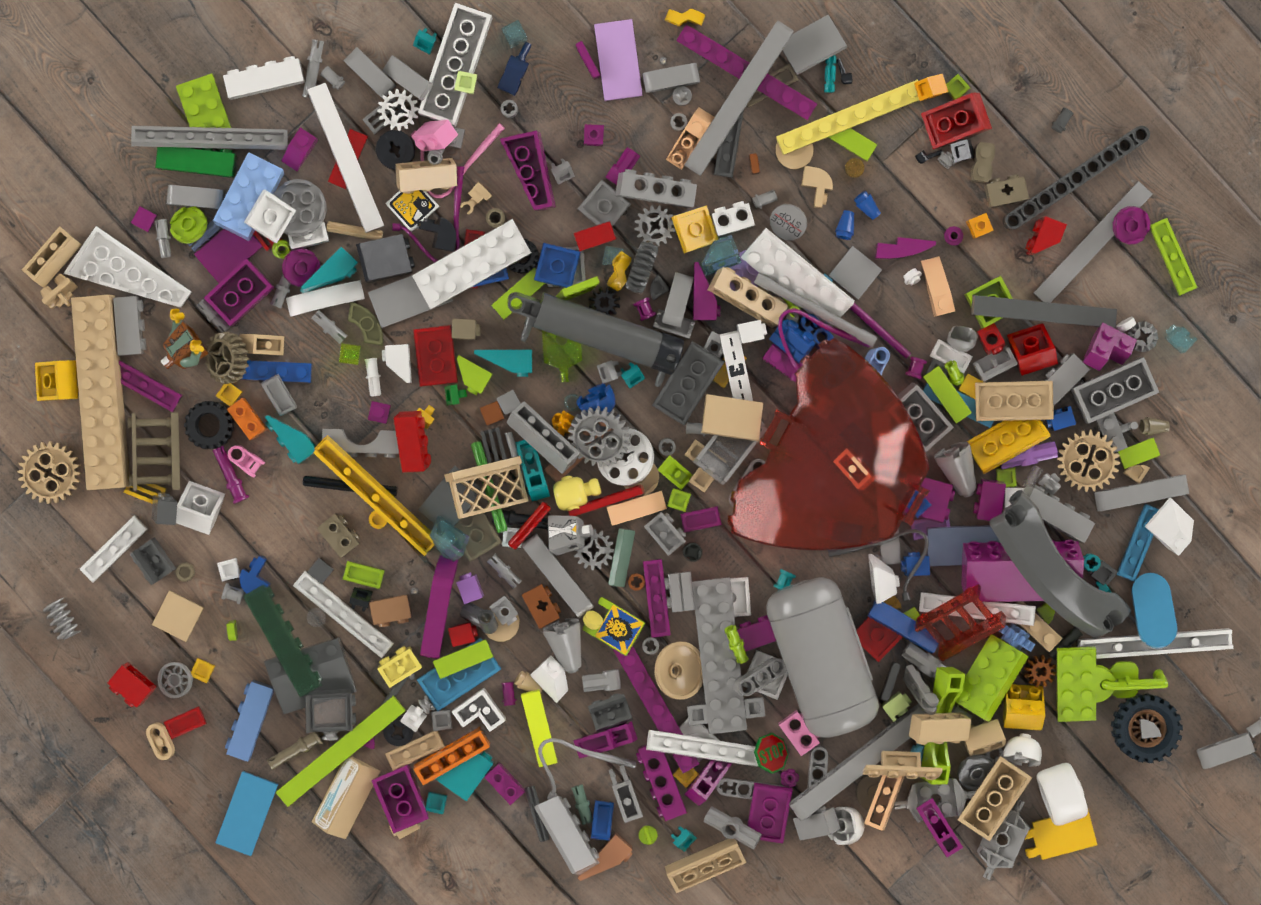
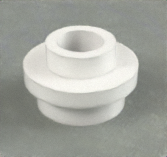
M916 268L908 271L903 276L905 284L915 285L921 280L920 276L922 273L917 271Z

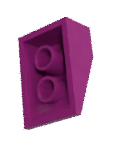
M410 765L403 766L371 780L393 834L429 819Z

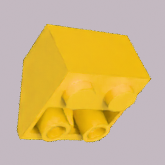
M1012 684L1003 702L1004 728L1042 730L1045 720L1043 686Z

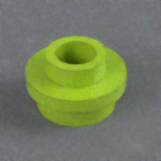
M278 240L272 246L274 256L279 259H284L291 251L290 243L286 240ZM284 246L285 250L279 251L278 248Z

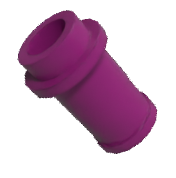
M514 682L501 683L504 706L516 705L515 701L517 699H515Z

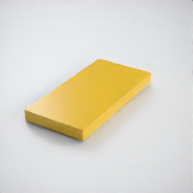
M1003 420L967 442L971 446L973 459L983 474H986L1051 436L1041 420Z

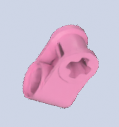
M235 445L228 451L230 461L253 478H255V473L259 467L265 464L264 460L241 445ZM234 449L242 451L240 459L233 457L232 452Z

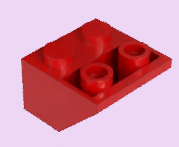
M1047 216L1040 218L1038 221L1036 220L1032 228L1034 235L1031 239H1028L1025 249H1027L1026 255H1033L1060 243L1067 224Z

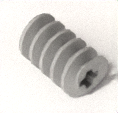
M64 597L43 609V612H50L46 617L47 619H54L50 626L57 625L53 630L54 633L60 632L57 640H65L81 632V630L74 631L78 624H71L74 617H67L71 610H64V608L68 604L60 603Z

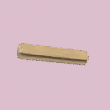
M331 221L327 223L326 230L332 233L372 240L383 238L382 230L375 229L365 233L363 227Z

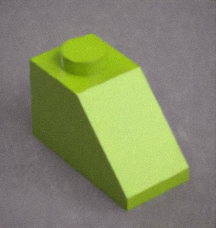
M458 355L457 361L464 385L468 386L467 391L474 395L482 394L493 374Z

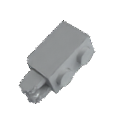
M624 765L620 766V772L624 780L619 782L616 780L613 769L608 770L624 823L643 817L631 779L628 778Z

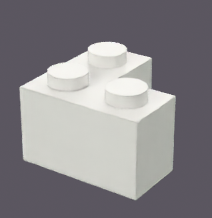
M482 688L452 710V713L462 727L478 716L489 732L506 721V717L485 688Z

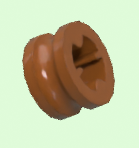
M634 573L629 577L628 585L632 590H641L645 585V579L641 574ZM638 576V579H642L639 587H635V584L632 586L631 581L634 580L633 577Z

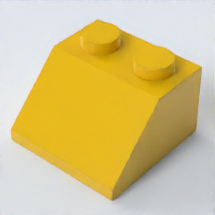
M76 360L35 363L37 401L78 399Z

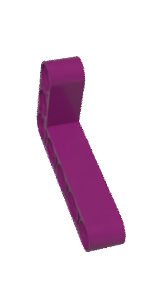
M439 555L431 586L420 656L433 659L440 658L451 590L459 559Z

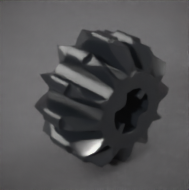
M607 286L606 293H603V288L599 287L600 294L598 295L593 290L592 293L596 296V299L589 297L588 300L595 302V304H590L589 308L596 307V311L610 315L609 311L616 315L617 312L613 307L620 308L621 306L614 303L620 300V297L613 298L617 291L614 290L611 294H608L610 287ZM603 297L604 300L605 297L609 299V306L607 308L600 306V299Z

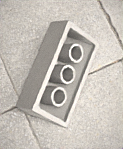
M556 796L534 807L572 874L581 875L600 863L597 859L599 858L598 852L589 845L588 841L590 839L587 833L581 831L578 826L580 821L575 814L572 815L569 808L571 806L566 798Z

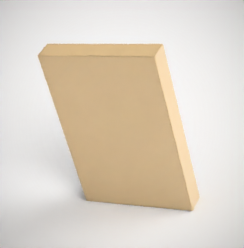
M707 394L705 396L701 433L759 441L763 403Z

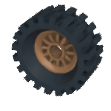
M1147 693L1145 695L1136 694L1133 698H1126L1127 702L1118 705L1120 709L1118 712L1114 711L1113 716L1115 719L1111 721V726L1113 727L1111 734L1115 738L1116 746L1130 758L1142 763L1143 761L1154 763L1155 760L1160 762L1164 760V756L1170 757L1172 755L1171 750L1178 748L1179 745L1176 743L1178 740L1181 741L1182 735H1180V730L1183 731V725L1179 722L1181 717L1176 713L1175 707L1170 705L1168 701ZM1142 714H1145L1144 719L1153 722L1155 725L1159 724L1158 728L1161 737L1149 738L1150 741H1147V738H1143V741H1140V721L1136 720V718L1143 719Z

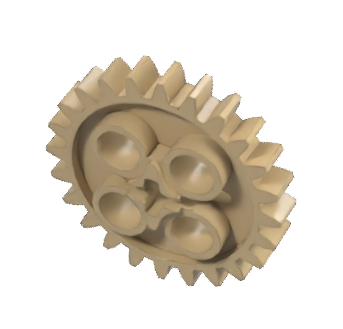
M1090 429L1089 434L1086 435L1085 431L1082 430L1081 436L1075 432L1074 439L1069 436L1067 437L1069 444L1062 443L1065 450L1059 449V453L1063 454V456L1057 457V460L1062 461L1058 468H1064L1060 475H1067L1064 481L1071 480V487L1077 484V488L1080 490L1084 486L1085 492L1088 491L1089 487H1092V490L1095 492L1097 485L1103 489V482L1109 485L1108 478L1115 479L1112 472L1119 471L1114 466L1120 464V461L1115 460L1120 454L1114 453L1117 446H1110L1113 440L1106 441V434L1101 438L1100 431L1093 435L1092 429ZM1080 444H1085L1088 446V450L1085 453H1080L1077 447ZM1095 445L1096 447L1092 454L1093 463H1089L1086 475L1083 477L1082 472L1086 465L1084 458L1088 459L1091 447ZM1103 450L1107 455L1104 459H1098L1095 456L1096 452ZM1079 462L1082 468L1079 471H1074L1071 469L1072 463ZM1097 468L1100 474L1098 477H1091L1089 471Z
M52 441L48 442L47 447L44 442H41V448L33 445L34 451L28 449L29 456H22L25 463H19L23 470L17 472L23 474V477H20L18 480L25 482L21 488L27 487L26 494L33 493L32 499H36L39 496L40 503L45 498L47 504L51 503L52 498L55 503L59 502V497L62 500H66L65 494L71 496L72 492L70 489H77L74 482H80L76 475L82 473L76 471V468H79L81 465L74 463L78 457L72 458L73 451L66 452L67 446H63L60 449L59 442L54 447ZM45 454H48L51 458L50 463L47 465L42 461V457ZM35 463H38L45 469L52 468L51 472L54 475L63 478L64 482H61L54 476H47L48 472L35 466ZM61 464L67 467V472L64 475L59 473V466ZM35 470L40 472L41 477L38 481H35L32 477ZM52 480L57 484L55 491L49 489V482Z

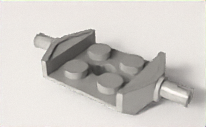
M955 777L949 778L948 784L931 785L927 781L912 783L907 799L895 802L894 810L909 809L917 823H919L923 819L916 808L930 800L933 794H938L941 800L936 805L944 818L959 817L963 812L967 799H971L976 791H964Z
M1017 800L1013 810L1008 813L990 841L984 837L982 838L977 852L987 863L986 866L988 867L983 877L990 880L996 868H1013L1026 835L1031 829L1020 815L1025 803L1024 801ZM1000 834H1005L1008 837L1007 844H999L998 836Z

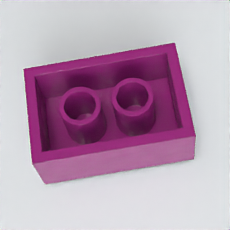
M246 258L211 290L204 299L230 326L234 327L275 287Z

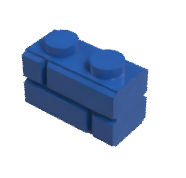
M786 319L782 321L783 335L791 355L799 364L808 356L816 342L813 341L811 334L801 331L795 321ZM777 327L769 340L786 353Z

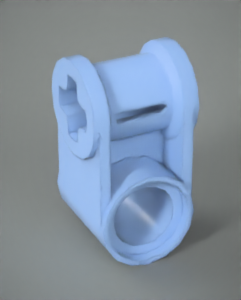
M885 347L870 349L859 366L857 375L865 377L872 385L876 384L889 361L890 353ZM877 352H878L879 355H880V359H879V360H878L877 357H876V353H877Z

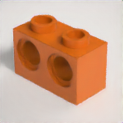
M241 398L227 409L249 440L255 439L268 429L245 398Z

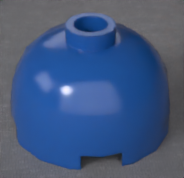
M605 384L590 388L588 390L590 394L584 398L580 396L576 401L580 411L582 412L584 409L587 413L589 407L595 411L597 406L600 407L601 411L607 407V412L610 413L616 404L613 389L610 385L606 387Z

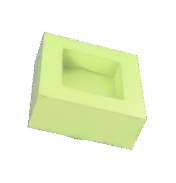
M458 71L454 90L474 94L477 74Z

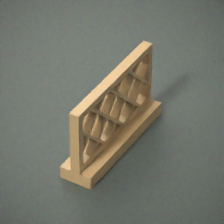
M517 456L445 474L446 482L450 484L458 519L528 502L519 465L522 463L521 457ZM510 470H515L516 479L514 482L506 478ZM493 474L501 478L497 486L489 482ZM477 478L484 482L480 491L472 486ZM504 481L512 486L508 494L500 489ZM457 483H462L467 487L463 495L457 491ZM487 485L495 490L491 498L483 493ZM515 488L520 491L522 499L516 500L511 496ZM470 489L478 494L474 502L466 498ZM498 492L506 497L501 505L494 501ZM481 497L489 501L485 509L477 505ZM464 501L471 505L469 512L463 514L461 507Z

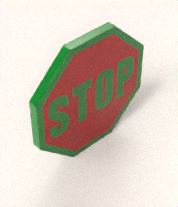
M772 732L759 737L754 750L758 767L770 774L784 769L789 756L785 740Z

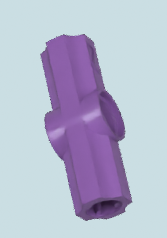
M1055 441L1035 445L1000 465V468L1007 469L1020 465L1028 466L1037 464L1039 461L1057 458L1058 452Z

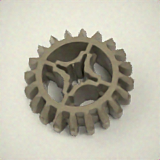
M232 332L215 334V336L210 337L209 342H206L208 346L206 349L209 353L204 356L206 358L204 365L208 366L207 372L211 373L210 377L219 383L230 384L238 382L246 374L245 368L249 367L247 360L250 358L247 357L249 351L245 349L246 343H243V339Z

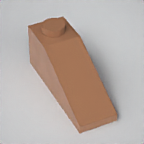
M614 832L610 837V841H607L598 851L599 858L597 859L600 863L583 874L578 875V879L582 881L621 864L622 861L627 862L633 854L631 852L632 846Z

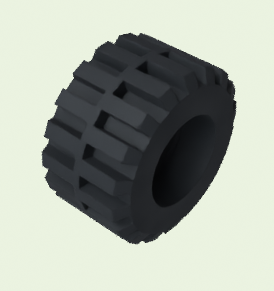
M203 401L190 408L188 415L185 416L186 422L184 423L186 428L185 434L188 435L189 441L202 449H215L225 445L233 436L232 432L235 430V421L227 411L228 408L219 402ZM205 414H214L220 421V429L214 436H205L199 429V421Z

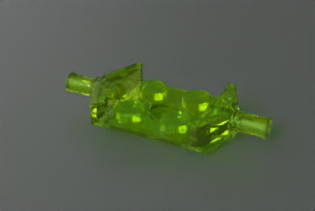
M542 331L544 363L559 369L561 383L564 382V376L565 382H569V368L582 361L581 343L567 339L566 344L559 345L556 342L557 335Z

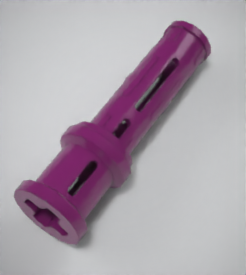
M224 446L214 449L212 452L226 479V488L230 490L234 499L233 504L248 499L249 495H246L242 486L243 482L240 478L238 479Z

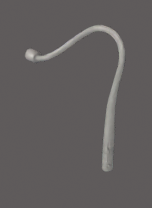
M557 738L544 740L538 748L540 760L552 784V791L547 796L548 800L556 797L557 793L554 778L542 754V749L546 743L558 742L590 757L630 768L636 767V761L586 750Z

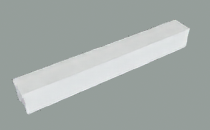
M1232 629L1177 632L1174 641L1161 649L1150 647L1140 639L1139 635L1078 639L1077 647H1096V659L1233 649Z

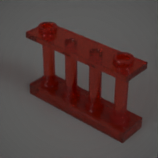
M979 584L974 587H968L960 595L926 614L919 615L916 619L915 631L919 632L926 628L939 643L938 657L942 662L1005 627L1006 615L1002 611L992 614L979 599L981 590ZM973 602L985 616L986 620L977 623L963 606ZM957 611L971 628L966 631H960L948 615ZM941 619L955 637L945 640L932 624Z

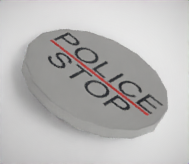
M783 204L772 211L770 226L778 237L784 240H795L805 233L807 218L799 207L792 204Z

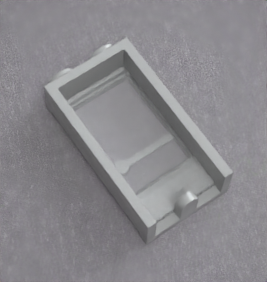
M762 421L759 439L767 430V428L764 427L765 424ZM713 435L693 462L720 484L724 485L758 441Z

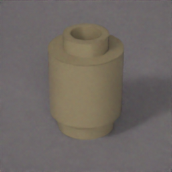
M493 208L487 212L486 222L491 228L496 229L505 224L506 217L502 210ZM499 216L500 221L497 223L493 222V217Z

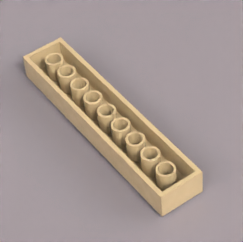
M115 295L71 298L87 490L129 487L130 472L123 386L121 384V367L119 365L120 356H118L113 302Z

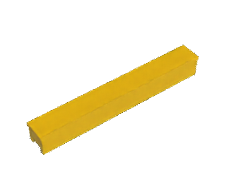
M327 435L314 448L313 453L421 554L425 556L438 543L440 539L331 437Z

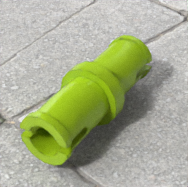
M735 625L726 627L724 631L730 642L729 648L733 650L737 663L747 662L749 658L744 649V641L740 639L737 627Z

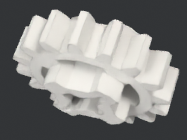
M396 89L395 94L388 91V97L382 96L384 102H378L382 106V109L377 110V112L382 113L379 119H385L384 126L390 124V130H393L395 126L398 131H401V126H404L407 130V124L414 125L412 119L418 118L415 111H419V108L414 107L417 100H411L412 94L406 96V90L402 94L399 93L398 89ZM399 97L397 102L393 104L388 103L392 98ZM405 100L410 103L411 111L406 109L404 105ZM401 105V109L407 112V114L399 113L395 115V111L389 107L394 108ZM385 109L391 112V121L387 118ZM408 117L406 121L398 123L400 118Z

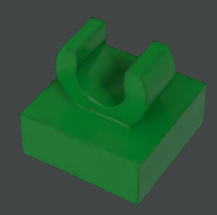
M457 385L444 387L447 406L460 404L459 398L467 397L466 389L458 390Z

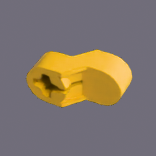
M669 9L665 21L678 27L686 22L702 26L706 15L694 9H689L684 13Z
M622 251L612 261L614 272L607 283L609 287L616 291L621 290L627 282L625 270L632 260L630 256Z

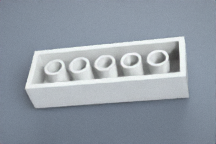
M458 3L454 4L429 78V82L433 86L421 102L418 111L420 116L435 121L448 119L452 126L456 127L467 93L454 90L458 71L474 74L493 19L492 15Z

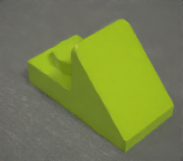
M670 455L657 469L681 490L693 476Z

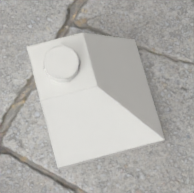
M1169 498L1145 527L1166 548L1179 556L1192 540L1194 520L1173 499Z
M868 554L871 587L878 604L897 594L896 587H900L898 575L895 576L891 567L873 554Z

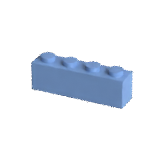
M255 680L251 681V684L247 683L244 690L246 695L245 701H241L237 711L240 713L238 720H234L231 728L234 731L233 736L228 738L225 749H228L227 755L247 762L251 759L274 693L273 686Z

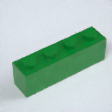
M157 147L155 168L234 178L237 155L233 154L232 150L221 149V152L213 151V148H201L200 150L186 147Z

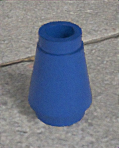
M863 191L854 199L855 205L872 220L881 214L872 195L868 194L867 191Z
M843 211L835 230L837 238L851 240V237L854 235V212Z

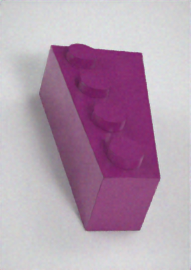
M536 130L500 138L535 211L555 208L556 205L541 133Z

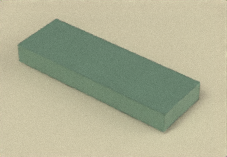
M621 528L618 530L608 585L625 587L635 536L634 530Z

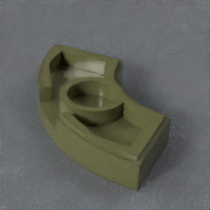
M350 302L348 321L355 323L361 329L364 343L383 346L384 336L378 319L367 308Z

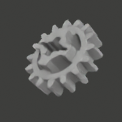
M651 205L649 211L644 208L643 215L638 213L641 219L635 220L639 227L634 229L635 231H640L637 237H643V242L656 243L657 247H660L661 241L667 244L666 238L672 239L673 237L670 232H675V229L671 228L674 225L673 221L670 220L673 214L667 215V208L661 211L660 205L657 209H654L653 205ZM653 213L659 214L656 218L648 217V215ZM661 219L658 225L660 229H655L650 233L652 228L650 223H656V221ZM664 219L668 222V230L663 227ZM643 222L647 225L648 228L646 234L643 232L642 229ZM655 234H660L663 236L658 239L651 238Z
M593 529V536L584 537V540L591 537V542L584 545L583 548L576 549L578 553L574 555V557L580 558L578 564L584 562V568L586 569L590 565L591 570H594L595 566L602 569V563L607 566L608 562L606 560L607 558L612 559L613 557L609 554L614 552V549L610 548L614 544L613 541H607L610 536L604 537L603 530L598 534L596 529ZM598 538L605 542L606 547L598 543ZM595 540L596 548H599V551H596L593 559V554L591 551H588V548L592 547ZM581 552L587 553L590 557V562L582 556ZM600 554H606L602 560L596 562Z

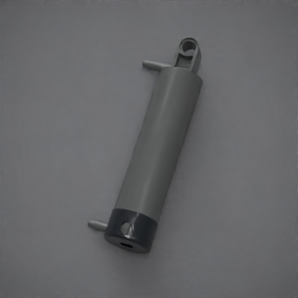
M519 292L511 293L507 299L510 311L526 316L521 334V341L526 342L532 327L657 370L659 372L656 377V387L661 386L666 374L672 375L675 372L680 361L684 346V340L661 333L543 293L540 300ZM515 298L522 301L517 307L511 304V301Z

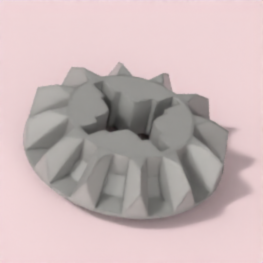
M1145 321L1137 322L1134 327L1129 329L1127 335L1137 339L1141 335V331L1144 334L1150 333L1146 337V343L1143 340H1137L1134 346V350L1138 352L1150 351L1156 346L1159 339L1157 330L1153 324Z

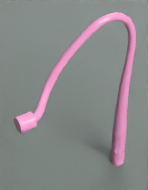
M499 123L469 158L464 165L463 175L505 129L502 124ZM420 150V161H424V151ZM455 186L441 195H436L431 191L426 192L434 198H444L454 190Z

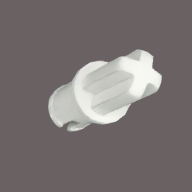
M377 358L365 359L366 379H368L370 396H380L379 377L381 375L378 373Z

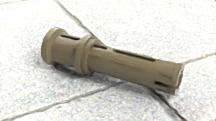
M312 732L305 737L298 738L295 744L267 759L270 768L274 770L302 752L308 753L312 747L323 744L322 736L319 732Z

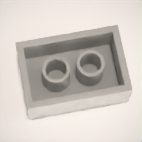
M913 382L884 407L918 449L924 453L954 428L922 389Z

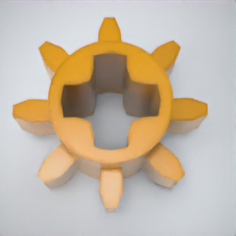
M564 410L562 414L556 413L552 418L553 428L564 436L565 433H570L568 430L572 426L571 422L575 417Z

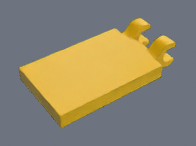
M1089 810L1084 818L1060 826L1054 825L1050 817L1033 821V828L1028 831L1025 838L1026 840L1033 837L1036 846L1025 849L1026 856L1033 858L1040 855L1042 860L1097 845Z

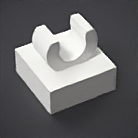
M411 704L400 722L416 732L427 715L423 713L424 710L420 707H415Z

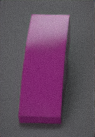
M897 237L896 244L877 243L875 259H899L912 256L935 246L936 241Z
M630 721L573 741L575 746L601 753L632 743L638 738L633 723ZM577 751L579 759L587 757V755Z

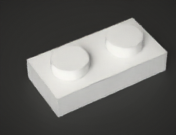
M325 222L308 235L298 237L288 235L291 250L329 242Z

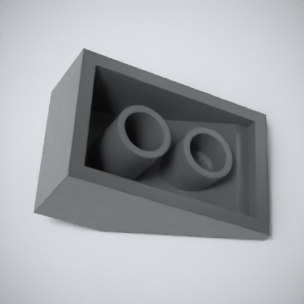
M454 465L449 473L460 471V469ZM444 477L418 510L443 532L448 534L460 519L457 516L450 484L446 482ZM474 482L472 486L480 491L481 487ZM462 483L456 484L457 491L463 495L467 487ZM470 489L466 498L474 502L478 494ZM465 501L461 505L463 514L471 507Z

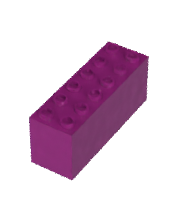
M1052 540L1066 563L1083 579L1084 558L1079 542L1074 540L1056 542ZM971 541L963 543L961 585L965 602L1044 601L1017 569L1000 542L978 543Z

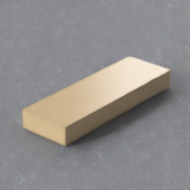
M432 731L406 745L385 753L394 771L444 748L445 744L439 731Z

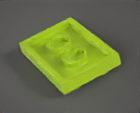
M212 73L176 85L190 127L231 128Z

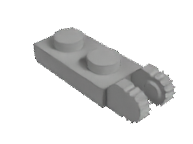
M912 664L906 666L903 681L927 714H935L937 711L936 706L939 703L936 694L930 692L929 686L924 683L920 673L916 671Z

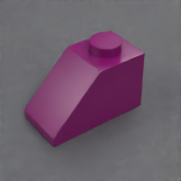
M300 127L289 143L281 161L298 172L318 142V139Z

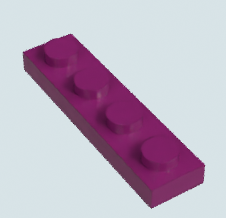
M119 360L121 384L167 410L175 411L183 396L182 394Z
M662 559L643 561L651 637L670 636Z

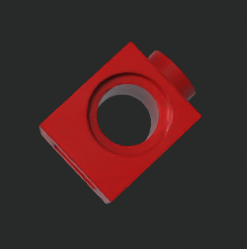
M995 323L977 331L978 339L987 355H996L1003 351L1005 341ZM989 337H994L997 339V343L991 345L986 340Z
M471 622L448 628L453 647L475 642V637L478 636L476 625L472 626Z

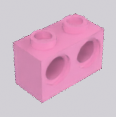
M797 710L778 723L801 756L820 743L818 741L819 737L807 729L802 714H799ZM794 719L800 721V726L797 729L790 728V722ZM802 736H811V742L806 745L802 744Z

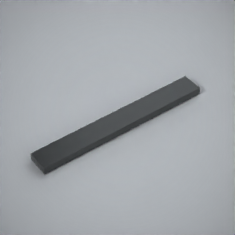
M973 295L971 315L1100 327L1102 323L1116 328L1117 309Z

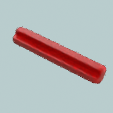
M542 502L509 540L508 545L516 550L550 511L551 507L547 503Z

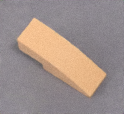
M662 490L607 507L612 526L667 509Z

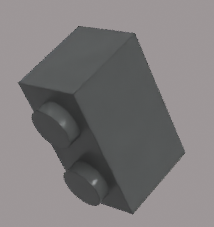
M160 492L158 495H153L152 519L156 524L176 525L177 501L173 496H170V493Z

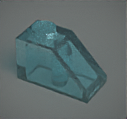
M732 235L713 241L701 263L705 276L715 273L723 267L729 268L742 263Z

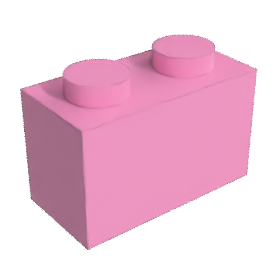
M447 119L425 122L411 137L421 151L445 149L458 136V133Z

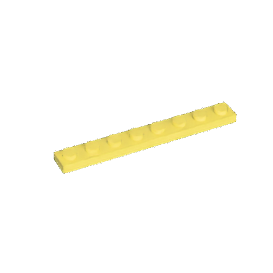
M918 80L776 136L782 154H788L919 101L914 85Z

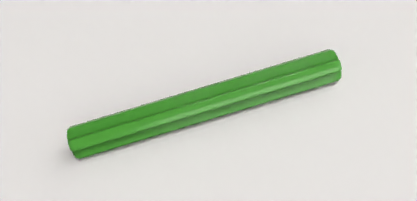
M481 442L472 443L471 448L477 466L487 464ZM487 485L485 493L491 498L495 490ZM496 495L494 501L499 503L498 496ZM502 509L491 511L497 532L507 531Z

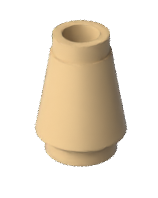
M521 671L515 679L514 684L517 685V688L530 692L540 689L541 693L543 690L528 672Z

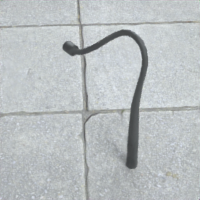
M909 529L883 539L860 543V545L853 544L836 549H828V555L832 557L867 549L909 533L920 534L925 540L924 551L903 586V601H909L911 599L909 592H907V586L926 556L929 540L927 535L921 530Z

